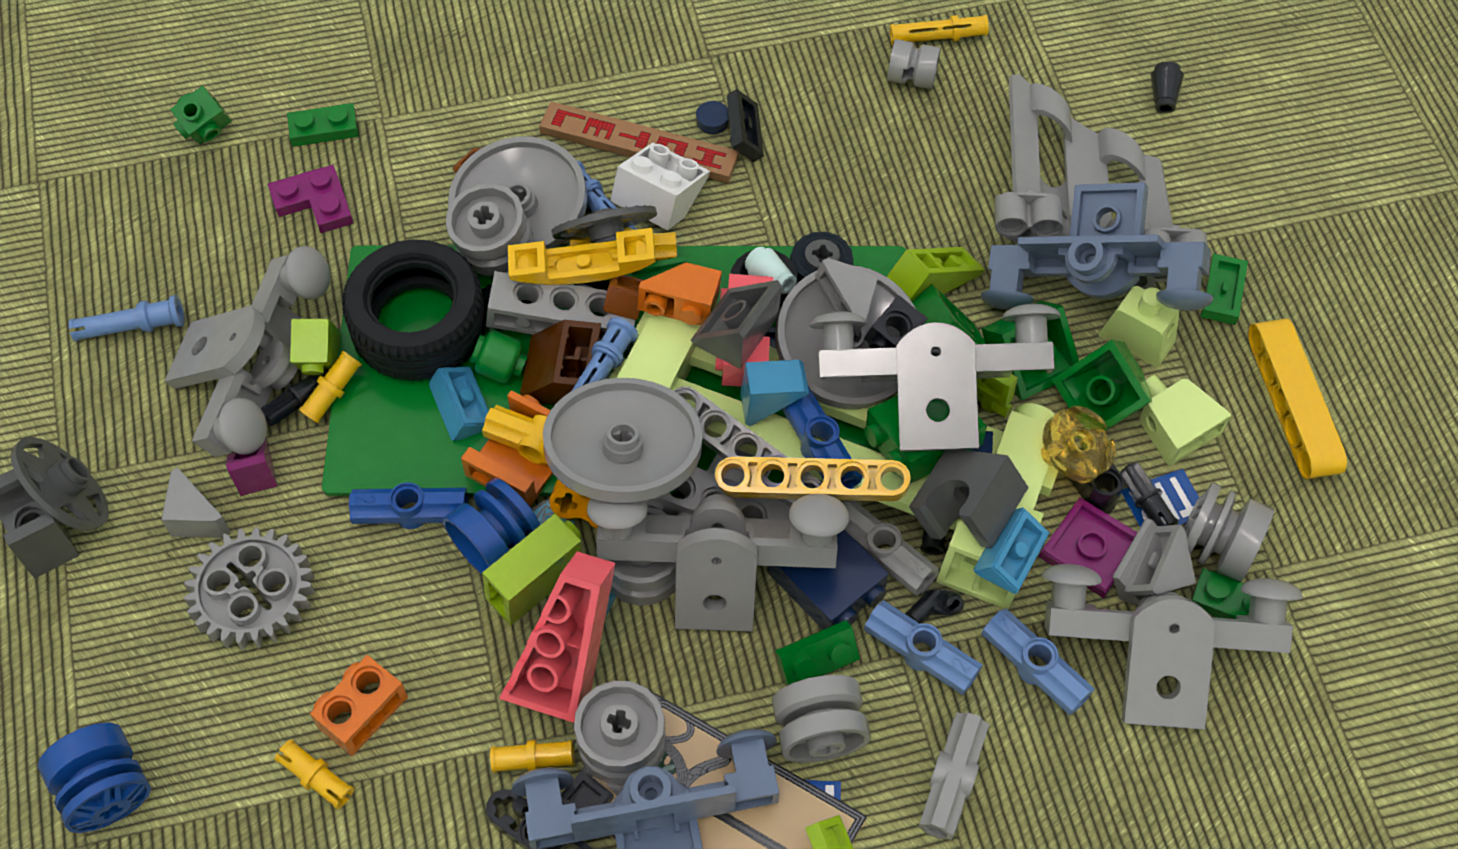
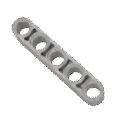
M682 386L674 390L685 400H692L696 403L694 410L702 426V443L722 458L738 457L736 455L737 450L743 444H752L757 448V453L754 457L788 458L695 389ZM716 421L722 422L727 426L725 433L717 438L708 436L706 433L708 426ZM768 471L762 479L763 484L767 487H777L782 483L770 481L767 478ZM809 472L803 475L801 481L808 488H817L822 484ZM779 499V500H781L783 503H785L786 505H788V506L791 508L792 504H793L797 499Z

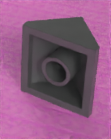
M778 280L728 289L694 334L691 342L704 351L741 369L778 318L782 285Z

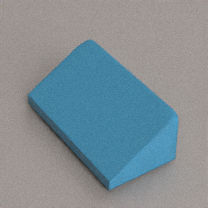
M471 367L438 368L429 382V387L451 440H461L482 432L485 417L489 410Z
M1024 507L1015 509L993 547H986L973 571L980 577L1013 594L1018 593L1049 532Z

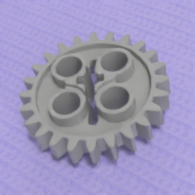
M255 527L251 536L246 537L243 529L240 528L238 529L237 539L232 540L226 533L223 534L224 544L220 547L210 542L209 547L212 553L209 556L198 553L197 557L202 566L189 567V571L195 579L184 582L185 587L190 592L184 596V600L191 607L187 611L193 621L197 620L195 625L201 633L207 631L206 634L212 642L221 637V642L228 648L236 639L240 649L244 650L248 640L253 639L257 648H261L263 637L268 635L270 640L275 643L277 642V630L281 629L290 634L291 629L288 622L290 620L302 622L303 619L298 608L308 609L311 606L305 597L315 592L312 584L309 583L315 579L311 568H308L311 564L307 556L302 555L303 552L299 544L291 545V541L286 534L278 539L274 529H270L265 537H263L259 528ZM253 559H261L256 565L247 567V564ZM234 565L242 573L250 586L254 589L257 588L262 599L272 606L270 610H265L247 587L242 586L238 577L228 569L229 566ZM229 583L226 589L218 592L215 591L219 585ZM285 584L281 590L270 592L273 586ZM253 608V611L248 616L238 617L243 610Z

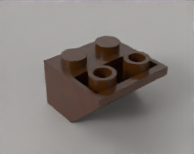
M562 320L531 336L520 395H530L540 403L555 405L561 398L571 392L592 359L591 349L593 345L603 338L601 323Z

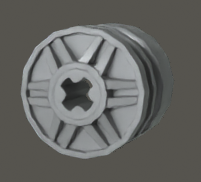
M1212 482L1207 491L1197 499L1184 528L1189 551L1191 554L1195 544L1202 546L1197 559V563L1200 565L1207 561L1212 552L1220 554L1217 572L1241 582L1262 544L1275 509L1250 499L1242 510L1237 512L1233 510L1236 492L1230 490L1221 505L1215 502L1221 485Z

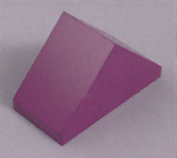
M267 436L262 446L251 454L242 455L233 451L231 454H228L226 467L240 496L278 487Z

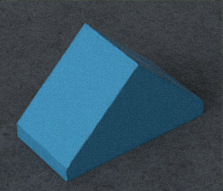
M781 360L745 363L740 393L746 425L752 426L809 394L804 362L801 360Z

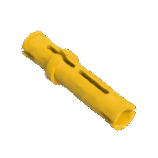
M953 15L950 16V19L897 25L890 24L891 45H894L895 39L909 42L951 39L954 42L959 41L961 37L987 36L989 32L987 15L965 18Z

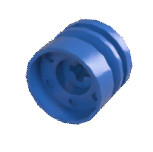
M493 478L486 484V491L478 490L474 493V500L479 511L467 503H462L443 518V525L447 534L461 554L481 575L483 571L541 525L527 502L506 482L499 478Z
M107 722L80 728L52 744L39 758L37 768L49 792L56 796L54 804L60 812L61 819L69 832L84 833L109 826L132 813L149 797L151 791L150 784L145 775L142 774L143 770L138 761L132 759L134 752L118 724Z

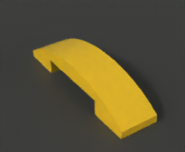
M652 228L616 232L615 241L546 249L544 241L508 245L510 280L532 284L564 285L601 281L623 276L655 263Z

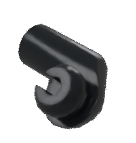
M929 590L905 615L919 624L923 623L930 615L952 616L961 612L964 600L960 594L953 591Z

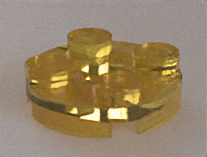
M1072 406L1069 409H1062L1046 422L1043 429L1044 446L1041 449V455L1048 465L1054 466L1061 474L1084 484L1110 469L1115 459L1116 447L1114 439L1108 440L1107 434L1104 431L1108 426L1099 415L1088 408ZM1076 437L1080 439V445L1084 450H1080L1074 442Z

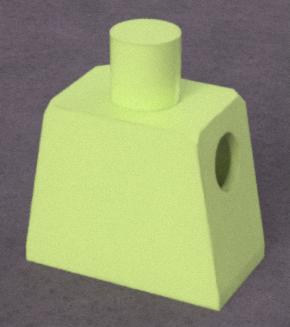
M1133 286L1115 309L1098 336L1107 341L1113 339L1125 342L1134 356L1158 368L1175 344L1179 310L1170 309L1157 300L1156 293L1161 291L1158 288L1150 287L1143 289L1139 286Z
M1156 375L1146 380L1152 402L1143 408L1139 417L1140 423L1169 467L1223 433L1231 414L1189 379H1181L1169 388Z

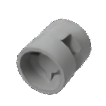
M895 39L887 81L906 84L910 80L915 87L932 90L941 47L923 44L920 48H916L914 42Z

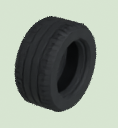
M417 239L391 243L364 258L355 267L346 281L347 284L342 295V310L351 340L363 361L383 375L410 381L431 379L438 368L458 367L467 361L473 354L480 335L485 333L487 317L479 277L465 256H462L461 253L447 245ZM418 288L434 289L445 294L453 301L451 309L439 323L426 330L410 333L393 331L378 321L381 309L387 302L404 291Z

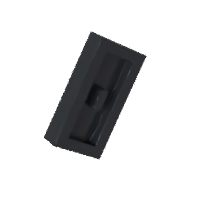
M736 89L727 95V115L731 131L730 143L732 148L738 151L739 154L755 162L764 156L758 104Z

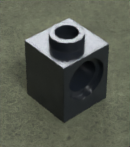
M898 295L871 326L864 340L870 348H896V345L908 332L920 325H924L928 318ZM886 327L896 328L901 337L890 335Z

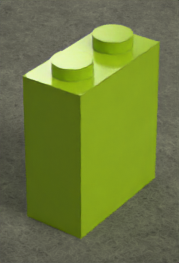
M555 513L482 572L485 599L510 626L552 592L564 568L577 551L581 552L580 539L582 536L576 526L569 520L563 522Z

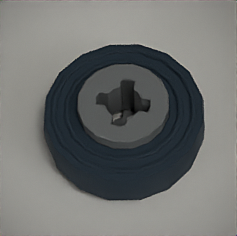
M812 232L803 236L795 243L790 255V260L794 263L798 273L797 282L817 271L821 262L827 258L853 266L852 250L847 242L838 235L829 232Z

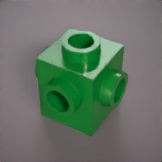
M203 85L194 92L180 97L177 104L170 109L177 119L173 124L185 139L193 138L200 145L215 139L220 134L221 129L232 122L216 98Z

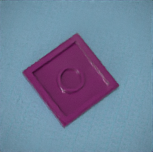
M1079 497L1042 548L1038 557L1052 566L1057 564H1076L1094 570L1100 575L1102 583L1087 586V588L1100 597L1105 598L1114 585L1113 575L1137 532Z

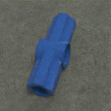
M809 386L808 395L782 409L801 441L800 450L805 458L852 459L839 438L840 429L837 422L825 415ZM814 437L822 438V439H824L825 441H824V442L818 441V440L814 439ZM849 471L843 475L841 483L846 488L852 489L861 483L862 475L855 471Z
M412 482L400 483L393 489H352V493L349 496L350 521L352 524L398 523L405 529H416L424 523H443V518L462 503L468 504V492L466 488H420V486ZM407 503H416L412 508H402Z

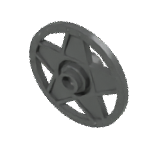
M651 205L626 206L625 208H614L613 210L612 208L600 209L588 214V216L577 217V219L560 223L551 232L554 239L589 236L591 243L615 241L616 232L625 231L624 227L628 228L653 219L657 216V210L655 206Z
M26 437L14 445L11 450L13 470L27 493L47 513L60 522L81 531H95L107 522L109 517L107 500L101 488L91 476L88 468L80 460L72 457L55 444L40 438ZM24 449H38L39 457L24 451ZM31 478H33L36 482L39 483V489ZM94 498L98 513L88 499ZM64 507H66V508L69 509L76 517H74V516H72V515L66 513L65 511H63V510H61V509L64 508Z

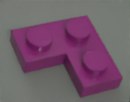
M334 164L267 183L278 217L312 208L320 233L354 224Z

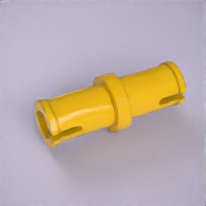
M342 350L341 355L324 377L320 375L317 379L318 386L299 410L311 420L319 423L337 397L341 398L345 393L343 388L357 369L361 367L362 363Z
M290 739L281 746L279 751L284 753L283 755L276 753L274 760L298 777L303 788L306 790L313 789L331 803L335 809L339 810L349 801L350 798L346 794L349 796L353 795L355 790L353 786L348 785L328 769L329 764L323 759L316 760L298 746L294 740Z
M527 740L526 745L491 746V770L493 773H497V771L522 769L531 771L545 767L574 766L575 750L573 740L538 744L537 740Z

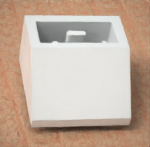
M651 143L618 166L610 201L623 208L636 205L655 206L657 216L648 221L669 230L685 218L708 179L710 171L699 166L692 159L683 158L671 152L664 145Z

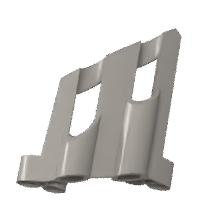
M1021 74L1009 77L1013 192H1005L998 196L996 194L994 198L995 228L999 234L1018 243V237L1070 236L1075 185L1109 184L1108 163L1110 161H1119L1134 170L1139 178V183L1145 182L1148 186L1144 235L1158 234L1164 242H1205L1208 246L1207 233L1198 229L1180 228V225H1173L1163 165L1160 158L1144 154L1133 138L1118 129L1105 128L1097 134L1071 118V110L1068 103L1054 89L1044 84H1029ZM1039 115L1053 119L1063 128L1066 180L1061 186L1056 188L1048 186L1040 177ZM1111 212L1101 217L1100 227L1108 228L1115 223L1116 218L1112 219ZM1140 276V280L1135 286L1147 289L1153 287L1155 282H1167L1168 276Z

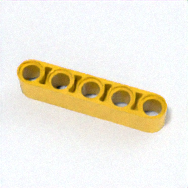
M1289 318L1251 324L1248 330L1249 344L1300 474L1307 480L1343 474L1347 468L1345 449L1293 323Z
M727 457L717 465L715 479L721 491L733 498L799 499L808 494L818 493L831 495L839 500L897 501L908 492L910 473L903 463L895 460ZM734 468L742 470L745 476L741 484L732 487L724 483L723 479L727 471ZM772 469L781 471L784 474L783 482L777 487H767L762 482L763 476L767 471ZM816 470L822 473L824 476L822 484L817 488H808L803 485L801 481L806 472ZM849 471L860 473L864 479L862 485L857 489H848L843 486L841 478L845 473ZM888 472L898 473L903 479L902 486L897 490L886 489L881 483V478L884 474Z

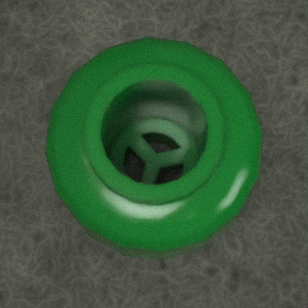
M493 330L486 336L480 335L470 362L475 363V372L478 375L505 384L510 381L513 374L520 377L527 356L521 354L523 346L520 340Z

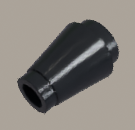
M1161 62L1155 65L1154 71L1150 75L1155 109L1159 113H1171L1176 109L1184 73L1181 71L1180 65L1175 62Z

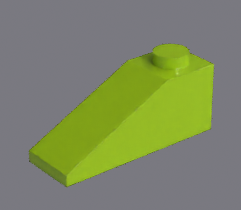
M963 247L906 249L887 275V278L897 284L909 299L913 301L931 284L941 293L945 294L982 275L985 269Z

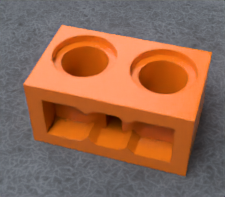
M366 655L360 662H355L348 667L343 674L342 681L331 692H325L318 698L310 715L317 728L352 757L408 696L403 684L369 655ZM368 684H380L375 692L370 694L362 693L364 687ZM343 712L351 713L350 718L342 724L333 723L339 714Z

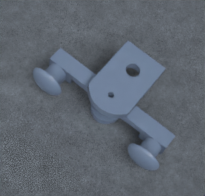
M1145 182L1075 185L1070 236L1018 237V245H991L988 268L991 271L990 290L982 292L981 298L987 305L1007 311L1013 307L1034 302V297L1022 292L1024 277H1066L1077 290L1088 297L1111 299L1129 291L1140 280V276H1168L1167 288L1156 293L1157 300L1162 305L1174 310H1200L1209 306L1214 299L1212 295L1201 291L1202 275H1209L1211 250L1205 242H1164L1158 234L1144 235L1148 186ZM1108 212H1115L1117 215L1115 223L1108 228L1100 227L1101 217Z
M761 729L742 730L724 738L717 746L716 753L722 758H732L735 772L724 774V781L687 788L677 782L675 777L667 770L657 766H646L636 770L628 777L623 790L613 802L576 809L575 803L563 805L561 790L573 783V776L568 771L560 768L545 767L531 770L518 777L512 785V792L515 795L527 796L529 812H525V819L531 849H543L615 835L617 849H703L697 819L778 803L779 789L774 766H769L766 750L772 748L777 743V739L772 733Z

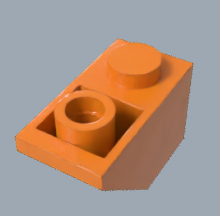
M684 263L640 282L638 288L637 310L647 312L653 316H664L681 320L690 325H702L715 308L720 292L722 271Z

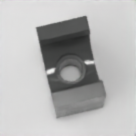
M945 450L909 505V508L930 538L941 540L947 535L954 521L961 517L979 545L992 548L1029 487L1008 455L969 450Z
M12 469L0 475V520L7 531L3 536L9 548L34 579L80 556L64 523L51 516L33 500L21 485L14 470ZM31 478L39 489V483L36 482L33 478Z

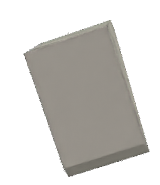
M827 258L823 260L815 276L835 311L855 313L866 321L879 274L834 259ZM862 327L854 328V336L858 335Z
M178 467L172 470L161 519L171 537L223 538V534H231L221 514Z
M1181 525L1151 527L1124 590L1128 596L1158 595L1196 583L1185 528Z

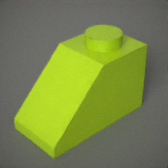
M292 319L290 363L298 370H301L302 374L323 375L324 370H329L338 359L341 331L329 319Z

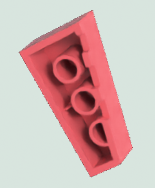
M578 551L575 553L560 574L499 699L563 720L575 722L577 708L583 697L591 692L616 563Z

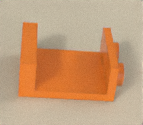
M512 390L507 395L510 410L533 418L535 415L548 416L551 411L543 407L538 400L530 395L522 396ZM491 439L487 441L480 452L469 447L461 457L466 477L485 487L493 478H499L514 489L530 507L553 475L548 464L539 465L530 462L522 457L517 449Z

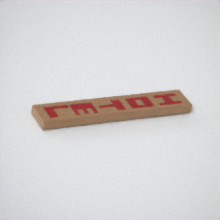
M552 101L539 125L541 134L630 158L651 143L661 144L668 147L671 152L683 158L692 159L699 166L709 170V179L728 184L739 160V152L730 148Z

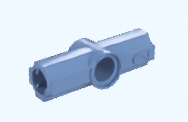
M884 600L880 604L878 603L864 626V631L901 654L909 667L917 671H927L961 695L968 691L983 666L942 639L940 631L935 626L926 623L919 624ZM918 642L925 643L932 650L921 652L914 647V644Z
M1006 608L1002 611L1000 610L991 618L982 630L981 635L1017 667L1018 675L1023 681L1028 684L1037 685L1068 715L1075 713L1094 692L1095 689L1058 656L1057 647L1047 638L1037 637ZM1036 656L1043 659L1046 666L1034 665L1029 660V657Z

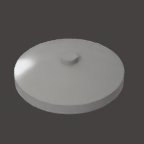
M529 136L502 139L478 150L459 168L451 183L448 196L449 208L453 200L464 190L478 184L495 183L509 188L520 200L534 234L533 242L544 241L546 249L557 248L567 240L554 239L551 230L560 223L577 219V217H583L588 198L586 182L575 158L567 150L554 142Z
M855 266L879 274L866 318L867 325L863 326L858 335L854 336V349H870L864 337L896 297L900 295L913 307L914 305L906 293L886 276L868 268ZM817 271L803 278L787 295L776 321L775 343L780 361L801 360L804 362L807 384L817 401L829 406L843 409H862L876 406L898 393L897 381L862 383L860 376L827 377V381H821L819 350H823V329L811 328L809 324L815 317L824 313L835 312V309L815 276ZM886 327L890 335L901 337L896 328Z
M636 378L603 379L585 384L569 392L551 409L543 429L544 454L549 468L557 479L571 490L583 496L611 503L641 502L654 499L674 490L693 473L700 460L702 451V426L693 407L678 393L663 385Z

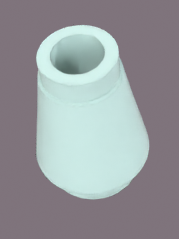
M757 247L746 258L745 268L748 271V275L773 277V281L778 280L782 285V294L789 293L796 285V277L773 249Z

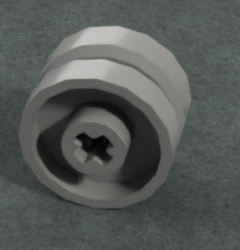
M495 183L478 184L458 195L447 211L446 228L457 251L462 256H465L478 274L494 276V271L509 272L508 245L533 242L534 234L520 200L507 187Z
M648 507L647 514L667 515L662 510ZM608 560L616 563L610 592L625 603L637 606L657 604L669 598L676 590V563Z
M844 675L812 677L792 683L780 689L772 697L776 723L784 727L779 732L782 755L785 759L799 763L832 760L849 755L870 742L871 734L867 717L858 711L862 707L863 699L857 680Z
M614 680L595 687L583 697L575 712L574 733L582 764L593 777L608 784L624 785L628 777L636 770L646 766L658 767L665 753V717L658 699L647 688L632 681Z

